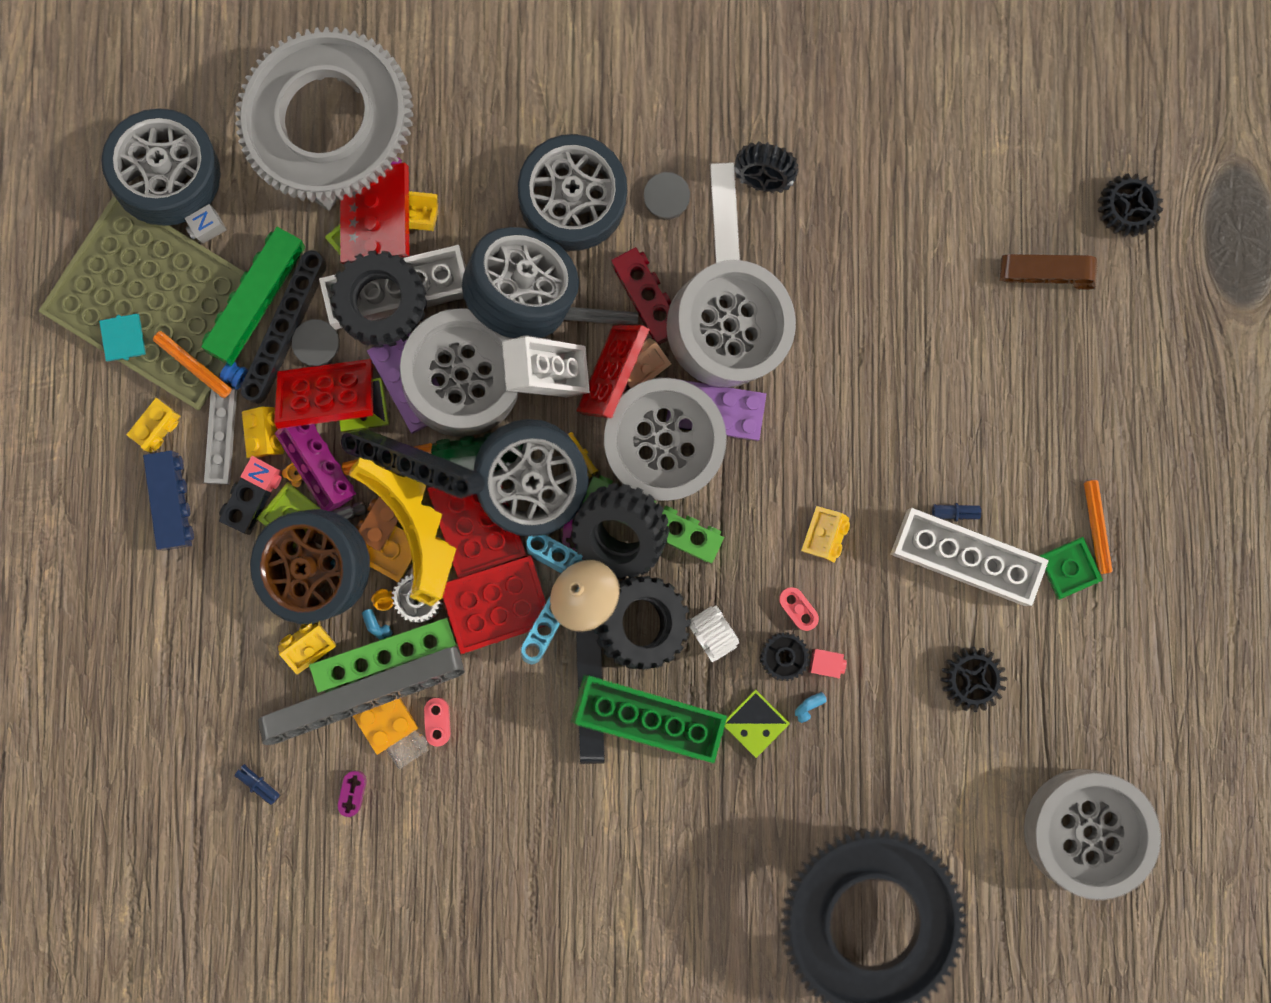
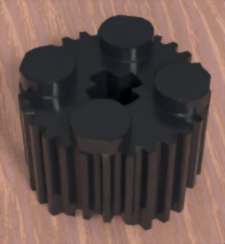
M780 632L771 635V639L767 638L766 643L763 642L764 647L760 648L762 652H759L760 664L763 666L762 669L766 670L765 673L770 674V677L780 681L794 680V677L799 678L798 675H803L802 671H806L805 667L809 666L807 661L810 659L807 656H810V654L807 653L808 648H805L804 640L799 639V636ZM787 650L789 652L787 656L790 659L788 662L783 661L781 663L779 661L781 658L779 653Z

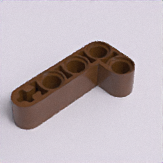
M1024 254L1001 256L1000 281L1073 284L1074 288L1082 290L1096 288L1097 258L1094 256Z

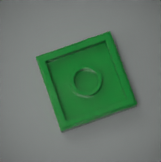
M1083 537L1039 555V557L1049 560L1045 574L1057 600L1103 581Z

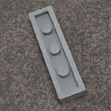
M211 389L204 483L230 485L237 390L232 389L226 398L220 397Z

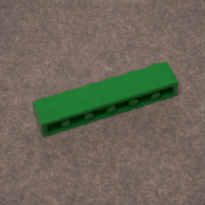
M278 226L274 232L271 231L267 235L264 248L261 252L258 251L255 254L252 267L249 271L244 272L240 279V286L230 294L225 310L218 313L213 329L204 335L201 347L206 353L229 366L233 365L306 248L301 239Z

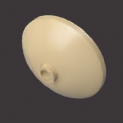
M585 560L569 566L559 575L551 591L550 606L554 617L561 625L573 631H587L598 627L610 617L617 605L619 598L618 580L610 568L598 561Z

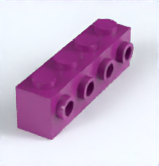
M315 424L281 428L275 432L276 437L321 509L332 511L347 504L356 495L353 485L345 477L340 464L334 459L328 445L317 432Z

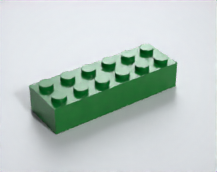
M583 675L570 722L715 764L727 716L592 676Z

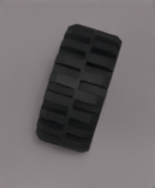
M376 250L368 251L367 256H363L362 253L355 255L356 260L352 263L349 260L343 264L345 267L344 271L338 270L335 275L337 282L336 284L332 283L330 290L333 293V296L330 297V304L334 308L333 314L340 323L339 325L351 337L367 346L372 344L375 347L383 348V345L388 344L391 347L397 345L396 341H406L409 338L407 335L416 329L419 321L423 322L425 317L424 309L427 308L426 290L415 269L409 262H405L402 257L397 254L392 256L388 251H382L381 254H378ZM377 279L392 280L397 284L401 292V301L397 310L391 316L382 320H369L365 318L357 306L361 290L368 283Z
M615 483L609 484L607 488L606 486L597 488L584 501L573 522L572 541L577 543L575 549L578 555L582 554L583 561L594 560L605 564L613 571L617 579H626L627 576L629 578H637L639 574L644 575L656 565L668 541L669 527L667 525L669 522L666 514L662 515L664 509L659 503L656 504L654 502L655 498L650 494L647 496L638 487L633 489L631 485L623 484L618 486ZM616 520L627 524L635 531L639 541L625 543L613 538L605 530L602 521Z
M639 576L637 578L620 580L618 582L619 598L613 613L604 623L593 629L594 633H598L599 639L596 641L599 647L605 649L603 653L608 658H613L614 663L620 666H626L631 669L662 667L663 663H669L675 659L674 654L680 653L684 648L681 645L682 641L688 640L689 634L685 633L686 627H690V620H686L685 613H689L688 606L682 605L681 601L684 598L681 593H675V587L670 583L665 584L663 579ZM636 600L650 602L656 608L660 617V629L657 637L652 643L645 646L631 643L626 637L622 625L626 608Z

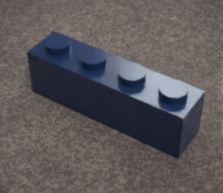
M172 450L143 455L156 549L166 551L192 546L191 540L194 539V532L192 526H189L188 521L191 511L188 502L185 501L184 493H187V484L185 479H182L181 470L184 469L182 457L179 456V453Z

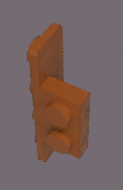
M379 496L378 499L374 498L367 509L369 514L365 520H360L356 528L367 545L381 552L399 521L393 511Z

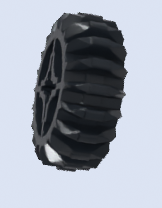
M758 141L757 144L749 143L748 146H743L742 150H739L736 155L734 172L736 177L740 179V183L747 184V188L752 187L755 191L760 190L764 193L771 192L774 194L775 191L782 193L783 190H789L790 186H793L798 174L797 158L793 157L792 152H786L785 147L780 148L777 144L771 145L769 142L762 144Z
M1129 173L1124 174L1123 177L1116 176L1114 182L1109 181L1106 184L1107 188H1104L1100 193L1103 197L1098 199V203L1102 206L1098 208L1097 212L1104 213L1100 221L1107 220L1109 223L1106 224V228L1113 226V234H1117L1121 230L1122 237H1126L1129 233L1131 237H1136L1138 232L1143 235L1147 232V229L1151 230L1154 228V222H1158L1161 218L1158 214L1163 212L1164 209L1159 206L1164 199L1157 198L1161 190H1153L1155 182L1146 183L1147 177L1139 180L1138 173L1134 174L1132 178ZM1122 189L1134 190L1130 195L1117 192ZM1132 200V202H1131V208H1132V209L1128 212V210H1129V208H1130V207H1129V206H1130L1129 201ZM1130 216L1143 218L1142 221L1138 222L1127 221Z
M970 647L969 654L965 648H961V657L958 653L954 652L952 657L955 661L953 662L949 659L945 661L950 668H942L941 670L943 673H948L947 678H940L941 682H948V685L944 686L942 690L944 692L951 691L946 698L952 700L956 697L953 705L958 707L962 704V710L968 711L970 705L972 712H977L978 706H980L981 710L986 711V702L990 706H995L993 697L1001 699L1002 696L997 693L998 690H1006L1005 686L1000 685V681H1007V677L1000 676V673L1005 671V667L997 668L996 666L1000 664L1001 660L997 658L991 661L994 653L988 652L985 655V648H980L977 652L975 647ZM971 659L981 661L972 670L961 666L964 662ZM986 667H988L991 673V685L985 681ZM956 673L963 679L961 692H959L956 686ZM967 674L977 675L978 677L976 678H978V683L980 684H970L972 680H969L970 676ZM977 688L986 692L985 695L977 699L966 698L969 693H972Z

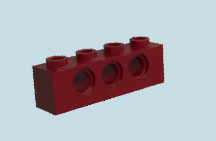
M634 247L612 259L611 264L645 327L650 329V336L658 345H661L668 341L667 317L663 321H657L653 315L658 311H662L668 316L669 306L672 302L667 293H662L658 285L661 283L656 273H650L647 267L649 261L643 251L639 253L637 247ZM634 271H641L644 276L640 280H634L631 278V274ZM646 291H651L655 294V298L651 301H646L642 298V294Z

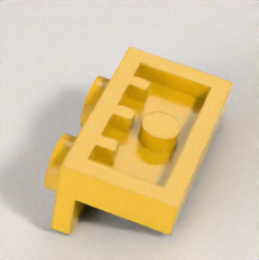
M155 398L126 435L139 444L144 451L152 453L153 450L156 451L161 447L165 435L176 428L180 415L160 399Z
M816 506L801 551L834 563L842 552L841 543L843 537L849 531V517L843 513Z
M320 622L314 624H302L296 633L285 636L280 641L278 650L279 655L298 675L309 667L310 664H313L335 648L336 643L322 628Z

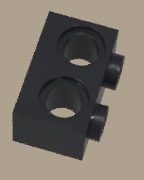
M240 478L239 482L236 481L230 490L232 496L228 503H225L219 512V516H221L219 522L241 533L251 535L258 521L257 518L262 513L271 492ZM248 489H252L253 498L250 501H245L244 493ZM240 510L242 512V519L240 522L235 523L233 515L236 511Z

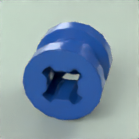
M236 362L232 366L225 364L219 379L224 383H230L232 388L238 390L241 388L249 369L238 367Z

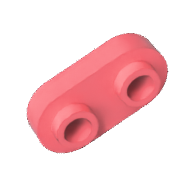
M793 587L783 590L779 596V603L793 623L803 631L814 629L818 624L819 617L802 592ZM789 595H793L795 597V602L793 604H789L787 602V597ZM802 615H809L810 621L803 623L801 620Z
M433 698L424 707L425 736L429 744L442 746L448 742L451 735L449 705L442 698ZM435 705L440 708L438 715L432 712V708ZM435 730L441 731L442 736L440 739H436L433 736Z

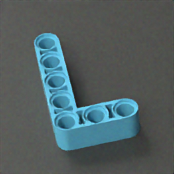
M547 535L529 536L527 539L526 551L528 555H531L532 558L559 573H562L569 566L583 561L581 554L578 555L576 551ZM540 541L544 547L541 550H534L531 547V543ZM560 552L564 555L565 559L557 562L553 560L552 554ZM550 597L521 648V657L528 664H536L541 660L561 625L549 610ZM541 625H546L550 628L551 633L547 636H542L538 633L537 629ZM529 646H534L539 650V654L535 657H529L525 650Z

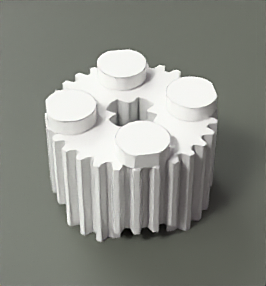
M413 574L405 576L406 579L402 578V582H398V586L394 587L395 591L392 592L394 594L392 597L394 599L393 604H396L395 609H398L397 613L410 622H426V620H431L439 613L438 609H441L440 605L443 604L441 602L443 598L432 607L422 602H419L418 605L415 604L416 600L410 597Z
M717 605L714 607L710 606L691 618L690 629L695 634L696 639L703 650H705L711 662L718 660L737 648L736 645L739 644V640Z

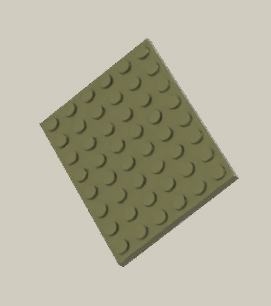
M113 196L38 312L103 352L104 347L99 321L116 318L117 315L127 316L138 313L140 315L146 355L131 357L127 361L124 359L118 361L200 411L211 394V388L153 341V337L159 331L164 332L219 378L225 363L203 350L201 347L203 345L202 339L208 331L211 332L218 313L225 310L230 294L240 286V279L244 271L169 225H153L136 219L126 212L116 197Z

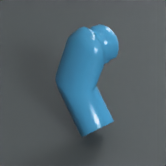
M367 609L362 612L366 628L372 635L379 640L392 636V630L389 625L385 624L381 627L377 623L373 609Z
M819 692L806 698L796 708L795 716L798 717L800 723L810 720L809 710L826 703L827 700L824 693Z

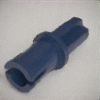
M954 503V505L933 504L932 516L940 519H954V522H957L958 519L979 520L981 518V508L976 505H958V503Z
M242 765L240 767L241 771L238 769L234 776L248 786L251 793L255 792L269 805L275 803L279 798L280 794L264 781L265 778L256 775L247 765Z

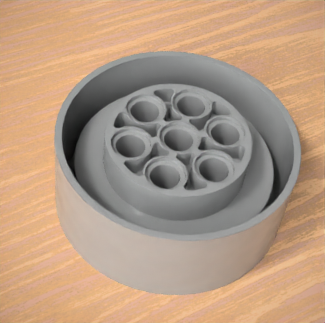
M742 260L718 262L699 272L677 292L667 316V337L676 360L691 376L705 384L716 387L740 386L771 372L788 354L793 343L796 328L793 303L783 284L765 268ZM720 298L725 299L727 308L721 307L719 303ZM741 307L748 310V317L742 315ZM702 312L709 315V323L702 320ZM724 321L731 325V332L724 329ZM746 330L752 333V341H749L745 337ZM706 336L713 338V347L706 343ZM728 345H732L735 348V356L728 352Z
M469 309L446 310L424 320L411 333L405 343L400 363L403 392L413 413L431 429L450 436H474L497 426L511 412L519 395V392L507 391L505 382L502 342L512 340L513 338L502 336L488 329L477 320ZM465 349H470L474 352V356L472 358H465L461 353ZM445 354L451 357V361L447 364H442L438 358ZM481 366H488L491 369V373L482 375L478 369ZM463 371L467 373L468 378L464 381H459L456 379L455 374ZM435 377H442L445 383L442 386H434L432 380ZM475 388H481L484 390L485 395L481 398H476L472 395V391ZM454 393L459 394L462 400L459 403H452L448 399L449 396Z
M652 379L634 386L620 398L612 419L608 418L604 433L605 453L614 474L623 484L631 485L633 489L638 487L647 496L649 494L653 496L655 500L681 499L702 489L717 473L726 450L725 424L716 404L698 387L678 379ZM662 408L668 409L671 413V418L667 422H661L657 417L658 411ZM685 418L690 419L693 424L692 430L686 433L679 429V422ZM641 422H647L651 426V432L647 436H643L638 432V425ZM663 432H668L673 437V442L669 446H663L659 441V436ZM687 442L693 444L694 453L691 456H684L680 450L682 444ZM643 446L652 448L653 455L650 459H643L640 456L639 451ZM665 456H670L674 459L675 465L670 470H666L661 466V460Z
M1075 769L1060 773L1049 779L1037 790L1029 803L1025 815V842L1033 862L1051 881L1078 896L1089 899H1112L1127 894L1147 878L1157 861L1161 843V832L1155 810L1138 788L1119 777L1090 769ZM1085 801H1089L1090 809L1083 813L1081 806ZM1107 812H1111L1112 820L1105 824L1104 815ZM1069 814L1070 823L1067 826H1062V817ZM1090 825L1092 833L1089 837H1084L1083 831L1085 827ZM1109 837L1114 839V844L1111 848H1107L1105 844ZM1067 839H1071L1072 847L1064 851V842ZM1093 850L1094 858L1087 862L1085 855L1088 851Z

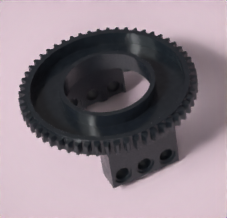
M860 827L859 831L853 830L852 837L844 832L842 840L834 836L833 844L825 841V849L822 850L817 847L818 854L816 856L808 855L811 860L809 863L801 862L804 869L802 871L796 869L795 872L799 877L797 879H790L794 885L793 888H786L790 897L783 898V902L788 906L781 908V912L786 917L781 918L780 922L786 927L780 929L782 935L787 936L782 939V943L784 946H789L784 952L787 956H791L788 962L791 966L795 965L792 969L795 975L800 974L798 977L801 984L806 982L804 987L808 992L813 990L812 995L816 999L821 996L820 1001L822 1003H922V997L930 1000L929 992L933 990L938 993L937 984H946L943 979L944 975L951 977L952 974L948 970L949 967H957L953 959L960 958L961 955L956 950L957 948H964L959 939L966 938V935L960 931V929L967 927L966 923L960 921V919L966 917V913L959 910L965 906V903L958 900L963 895L959 891H954L959 885L957 882L951 881L954 878L951 872L946 873L949 867L944 863L940 864L942 859L939 856L934 857L935 852L933 850H926L927 846L921 842L918 845V840L913 837L909 840V836L904 833L899 838V833L894 830L890 835L889 831L883 828L880 835L877 828H873L871 833L866 828ZM882 879L899 885L909 896L915 913L913 935L907 947L893 960L875 966L856 964L850 959L843 957L834 945L831 935L833 909L838 899L851 886L865 880Z

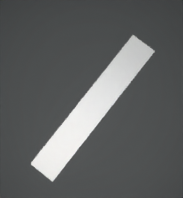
M734 163L711 164L716 263L727 260H740Z

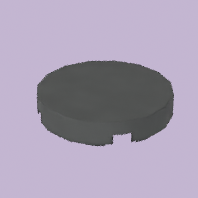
M663 172L656 174L648 181L644 188L646 208L659 219L670 220L677 218L683 214L689 205L690 190L688 184L681 176L675 173Z
M311 319L303 322L296 328L292 336V349L295 356L301 362L311 367L329 364L340 348V339L337 331L323 320Z

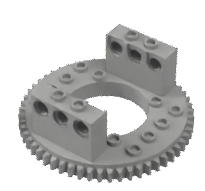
M317 27L313 34L307 29L304 36H301L299 32L296 33L295 39L287 36L288 42L278 41V48L270 47L272 53H263L265 57L263 61L257 59L258 68L251 67L253 75H246L245 77L249 83L241 85L245 93L238 94L242 102L236 103V106L241 111L235 112V115L240 119L235 122V125L239 128L236 134L241 138L238 142L244 147L241 150L247 156L246 160L252 164L251 167L262 179L264 178L267 184H271L275 190L280 189L285 195L288 193L292 198L298 195L304 201L307 197L311 202H316L330 211L338 198L343 200V195L345 194L351 198L354 191L361 194V188L365 186L367 189H370L369 183L373 181L377 184V177L380 175L385 177L384 171L386 169H393L391 166L392 161H399L396 157L397 153L403 154L404 152L401 145H407L408 143L404 137L411 134L407 127L413 125L409 119L413 117V112L410 109L413 107V103L410 100L412 95L408 90L410 87L407 81H405L407 79L394 57H391L381 44L376 45L372 38L368 40L364 34L359 37L356 31H353L350 35L346 28L341 33L337 27L334 28L333 32L328 27H325L324 31L321 32ZM326 77H334L339 82L342 80L352 86L357 93H362L365 112L361 127L346 145L337 150L326 153H312L295 146L287 135L285 126L287 107L295 93L307 83L314 80H322Z

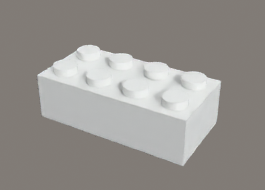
M527 336L502 342L507 391L559 397H571L590 393L585 346Z

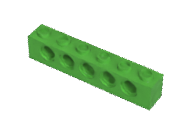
M601 475L599 479L593 476L584 501L597 488L602 486L607 488L613 481ZM665 505L662 515L666 514L669 523L667 526L669 527L673 522H677L682 526V532L679 535H672L669 532L666 544L712 564L724 539L720 535L721 531L712 526H708L707 529L698 525L700 521L690 516H686L684 519L677 515V510ZM694 532L701 533L704 537V542L701 545H694L690 540L691 534Z
M445 618L310 664L309 667L317 692L325 691L327 693L338 689L341 685L347 683L349 685L362 680L364 677L379 674L390 668L398 667L458 645L450 620ZM428 635H434L437 639V644L432 649L428 648L425 644V639ZM407 642L411 643L414 647V652L411 656H406L402 651L403 645ZM384 650L388 651L391 655V660L387 664L382 663L380 660V654ZM361 658H364L368 663V668L364 672L357 668V662ZM341 666L345 671V675L341 680L337 679L334 675L335 668Z

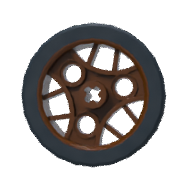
M323 509L304 510L280 516L263 529L252 548L250 573L255 592L262 603L273 614L285 621L297 624H314L340 615L353 607L362 596L368 584L370 559L363 537L358 529L346 518L335 512ZM317 532L324 535L322 546L313 541ZM294 542H295V543L297 544V546H298V551H297V553L293 550V543H294ZM331 557L336 561L335 568L330 564ZM281 563H284L287 574V577L285 578L282 573ZM327 581L334 590L331 596L322 588ZM301 583L304 584L306 588L305 594L302 593L300 589Z

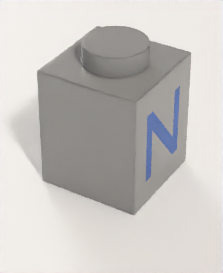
M210 204L185 218L189 225L186 227L187 232L193 240L197 238L202 244L227 230L218 213Z

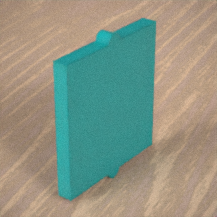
M138 313L127 316L117 315L116 318L99 321L107 362L120 359L127 361L131 357L146 355L140 315Z

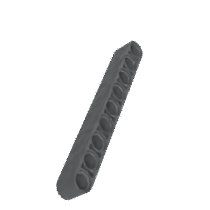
M451 647L262 716L258 719L262 743L264 745H274L457 678L465 673L459 648Z

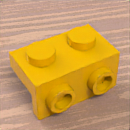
M409 191V229L434 231L438 215L437 195Z
M262 406L242 411L246 457L251 458V456L258 458L267 455L284 454V448L275 435V432L278 430L274 423L275 407Z

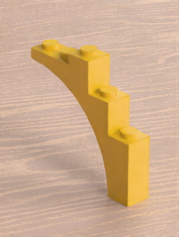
M359 458L351 467L349 476L365 484L380 496L397 517L409 542L413 560V583L410 597L432 607L442 599L456 548L450 546L446 541L435 539L442 514L436 512L430 506L421 505L426 484L403 475L399 476L391 470L375 465L370 460Z

